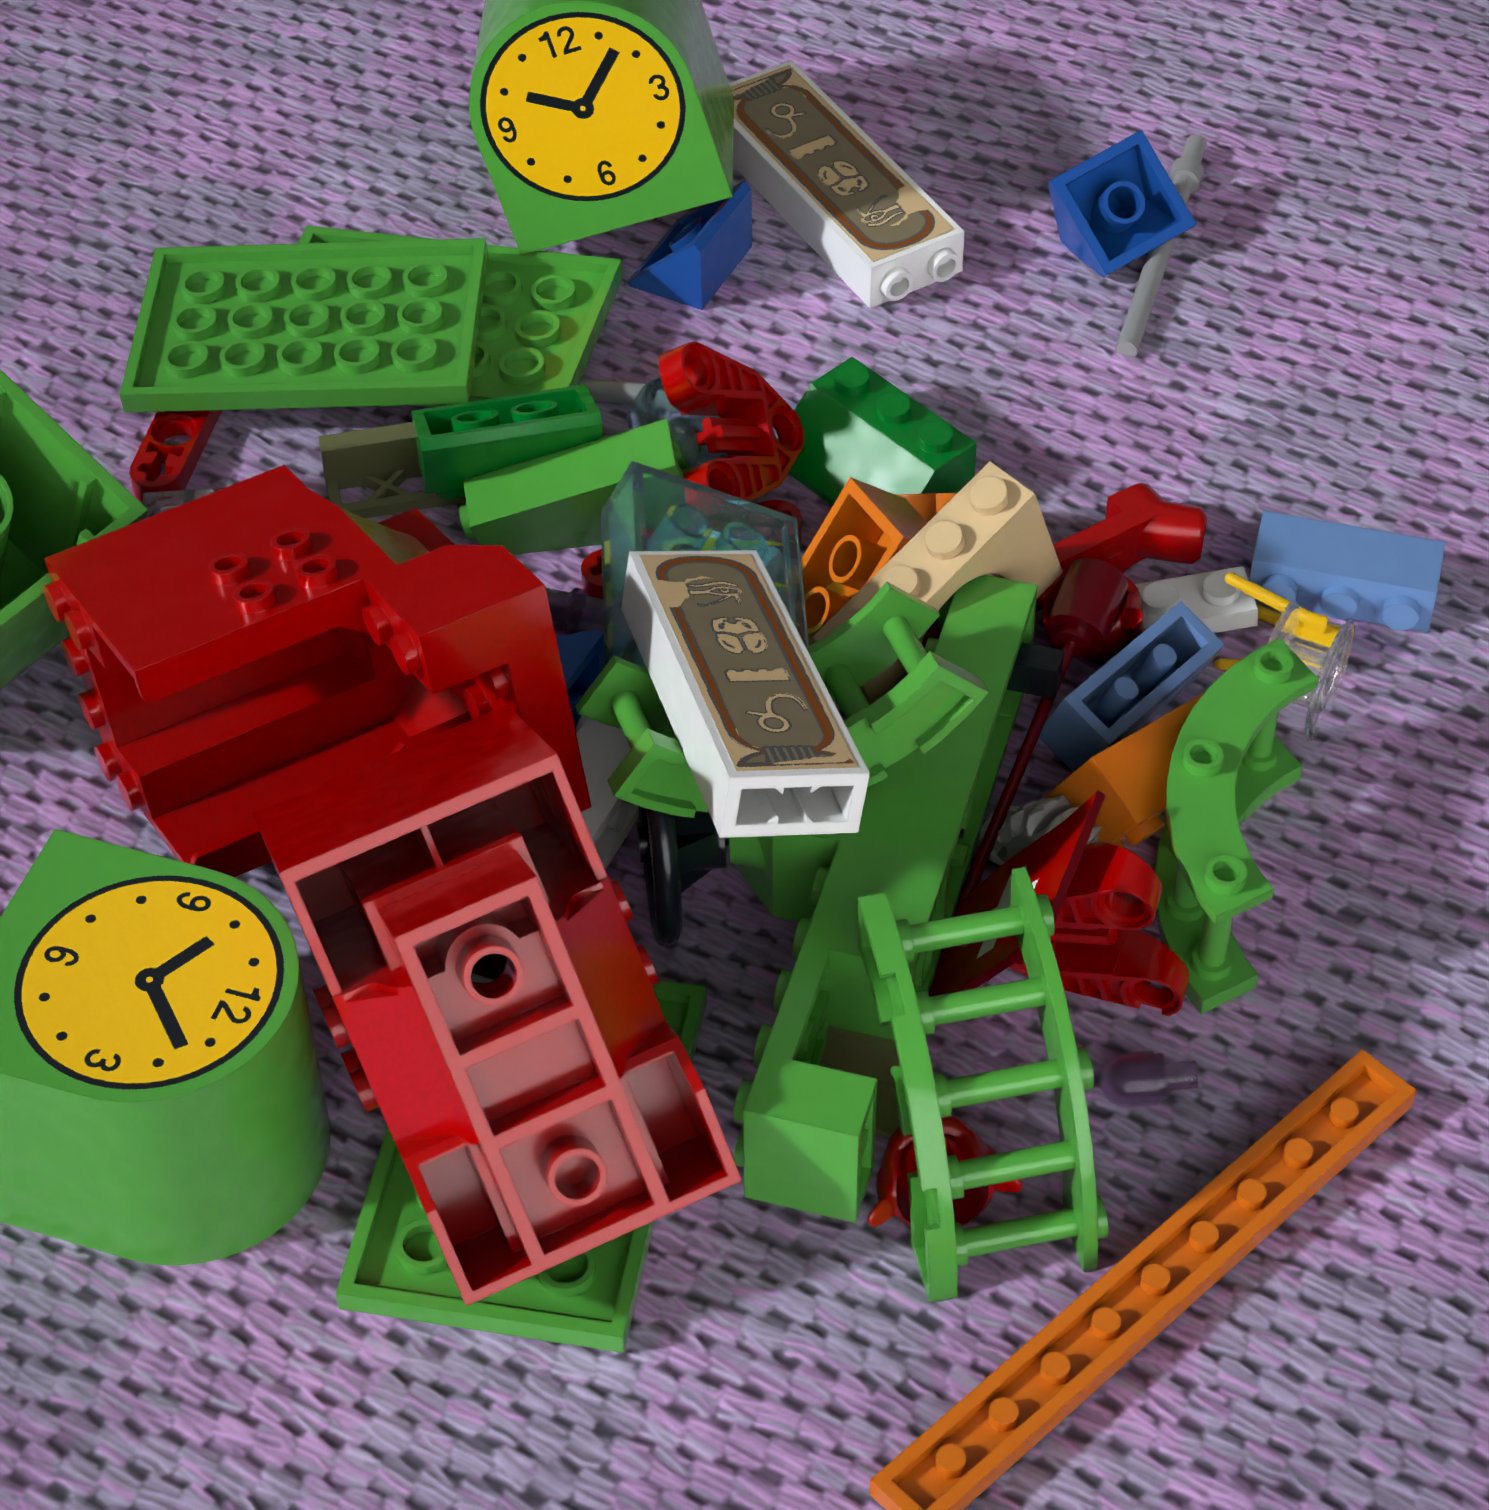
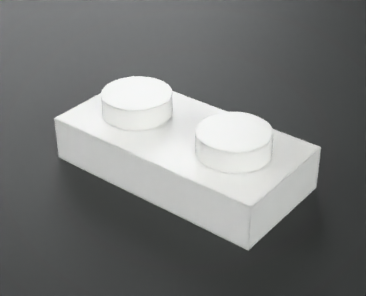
M1244 566L1135 584L1142 597L1144 613L1143 632L1180 601L1213 633L1258 626V608L1255 599L1225 582V575L1230 572L1248 580Z

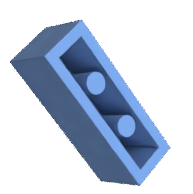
M1263 511L1249 581L1308 611L1326 614L1333 619L1343 620L1350 618L1384 624L1395 630L1412 629L1429 632L1438 591L1445 541Z
M1182 601L1178 602L1066 696L1044 724L1039 738L1072 772L1076 771L1091 757L1143 727L1201 675L1225 644Z

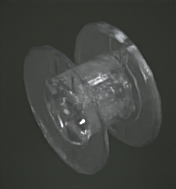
M1293 601L1287 605L1281 614L1268 643L1281 638L1319 678L1316 689L1293 701L1309 707L1304 733L1306 739L1312 741L1318 735L1341 685L1353 645L1355 625L1354 621L1351 620L1344 623L1330 647L1296 636L1300 609L1298 603Z

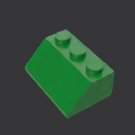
M850 357L810 383L794 410L801 420L805 439L803 448L788 474L832 506L850 477L893 494L958 493L975 476L977 442L854 357Z
M586 384L411 411L421 479L426 494L437 493L439 498L445 499L465 496L463 480L602 438L601 412Z

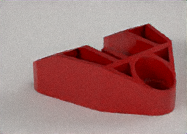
M690 342L660 354L658 358L660 377L670 404L680 411L681 415L719 416V418L707 417L702 420L703 431L696 434V441L699 446H707L708 453H727L728 457L713 459L684 470V491L689 509L695 521L701 522L737 509L781 486L802 450L805 439L801 420L792 407L756 370L701 343ZM773 428L775 429V431H776V433H777V435H778L779 441L777 440V438H776V436H775V433H774Z
M1103 841L1086 844L1057 917L1054 935L1050 936L1064 991L1137 1009L1140 1008L1141 1004L1160 1008L1162 1009V1015L1170 1016L1177 1013L1183 1005L1190 980L1189 971L1179 956L1167 945L1139 930L1149 926L1154 920L1162 894V884L1153 869L1128 849ZM1023 957L1009 967L1029 978ZM1150 982H1158L1167 986V989L1154 988L1150 986Z

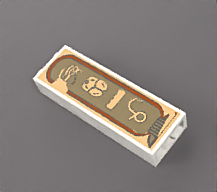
M792 60L729 83L734 97L733 166L870 309L890 300H900L912 291L935 282L947 281L955 274L962 272L965 231Z
M757 550L629 551L621 609L719 837L858 833L870 772Z

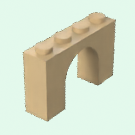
M989 461L812 637L814 643L851 619L875 596L886 582L935 607L937 611L959 588L981 575L1038 585V598L1063 572L1036 494ZM924 633V634L922 635V637L919 639L920 642H921V644H922L923 638H924V636H925V633ZM898 658L892 665L861 686L860 689L869 705H871L893 689L908 673Z

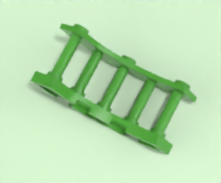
M886 582L875 596L851 619L829 635L807 647L833 702L837 701L846 719L843 721L870 772L867 787L889 777L885 768L906 757L918 747L924 754L941 742L970 715L989 693L979 677L931 651L926 652L919 639L940 616L939 612L935 607L889 582ZM613 655L575 706L580 715L605 725L622 729L631 748L607 780L613 796L646 809L674 816L694 818L695 811L708 812L677 739H674L677 737L647 668ZM899 658L908 675L893 689L869 705L860 687Z
M1281 638L1260 647L1231 666L1206 690L1192 708L1182 726L1171 755L1166 787L1167 821L1159 842L1155 873L1162 884V894L1155 917H1157L1159 931L1164 944L1179 956L1189 971L1190 980L1186 995L1200 1015L1256 988L1258 973L1243 954L1232 933V920L1234 916L1273 898L1274 888L1261 873L1248 851L1239 825L1242 821L1245 822L1262 803L1274 794L1300 780L1303 765L1275 736L1278 713L1297 698L1316 689L1319 678Z
M1026 867L1012 869L1010 907L909 925L907 919L895 920L886 892L858 897V948L873 994L880 1026L890 1024L892 1026L900 1065L892 1066L890 1072L900 1128L903 1135L912 1134L917 1171L906 1173L910 1205L911 1245L929 1303L958 1297L957 1267L968 1265V1257L1071 1237L1083 1272L1097 1270L1098 1239L1107 1238L1109 1234L1105 1206L1101 1197L1096 1192L1093 1147L1085 1091L1092 1090L1094 1087L1092 1063L1087 1049L1084 1046L1076 1047L1067 1000L1050 936H1053L1055 931L1054 915L1050 900L1045 893L1036 895ZM1016 935L1029 979L929 997L926 990L915 992L908 962L914 961L916 953ZM1037 1007L1048 1056L1047 1061L946 1079L943 1073L933 1074L925 1035L934 1034L935 1026ZM1053 1089L1060 1142L958 1161L955 1154L947 1155L941 1118L950 1117L952 1108ZM1062 1171L1063 1209L969 1228H962L959 1222L955 1223L953 1200L963 1198L964 1190Z

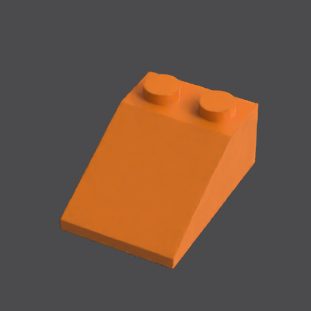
M849 478L784 586L796 588L783 589L780 593V597L806 648L814 644L812 637L928 523L907 499L857 479Z
M1204 693L1091 757L1044 797L1048 799L1064 795L1072 808L1083 805L1097 790H1100L1106 796L1093 826L1102 827L1097 835L1099 842L1103 841L1125 849L1127 848L1123 842L1126 840L1131 847L1140 844L1165 826L1159 814L1166 810V787L1171 755L1182 726L1192 708Z

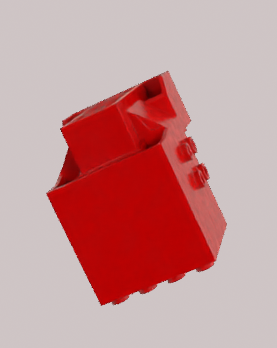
M284 464L44 558L52 583L44 585L43 592L58 623L65 622L69 638L60 641L61 648L75 677L82 676L86 691L78 694V701L92 730L99 729L103 742L94 747L98 763L109 782L117 781L120 793L129 810L141 809L178 861L212 869L234 878L270 863L272 859L252 813L506 705H509L558 754L580 811L583 812L592 808L545 584L503 545H455L417 508L378 523L372 522L350 513L347 509L339 507L311 491Z
M509 705L252 813L326 984L313 990L337 1048L339 1049L350 1043L353 1047L340 1053L366 1113L378 1107L380 1108L466 1306L742 1181L705 1087L679 1036L665 1020L652 987L659 983L652 961L642 944L637 946L626 923L633 920L628 901L618 881H611L602 864L558 754ZM497 953L507 957L505 970L496 980L489 983H477L471 980L472 969L475 963L483 956Z

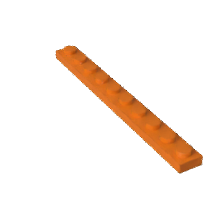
M1360 1050L870 1479L869 1495L885 1510H964L1413 1107L1417 1090L1365 1050Z

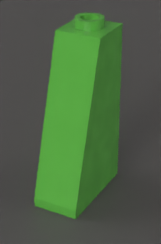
M663 419L463 480L466 505L459 507L460 521L469 541L477 539L480 545H503L513 555L626 542L695 521L689 509L683 485V472L691 468L668 419Z

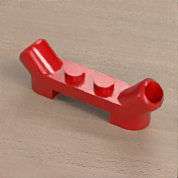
M1138 483L1108 497L1105 520L1053 544L1063 572L1060 576L1067 573L1070 564L1080 558L1103 560L1115 566L1122 573L1129 566L1146 558L1192 565L1201 559L1207 514L1201 506L1166 501L1149 484ZM1036 599L1035 612L1043 609V605L1038 599Z

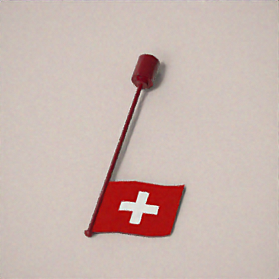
M1080 558L1070 564L1044 628L1048 638L1057 649L1064 650L1060 685L1072 657L1094 655L1104 648L1128 589V583L1123 573L1112 564L1100 559ZM1042 697L967 875L953 917L1010 907L1012 869L1026 867L1036 895L1045 893L1048 896L1053 910L1054 924L1056 923L1106 796L1100 790H1097L1062 823L1007 860L978 885L998 838V831L1003 826L1055 699ZM1016 935L943 948L930 988L929 997L976 989L1023 957Z

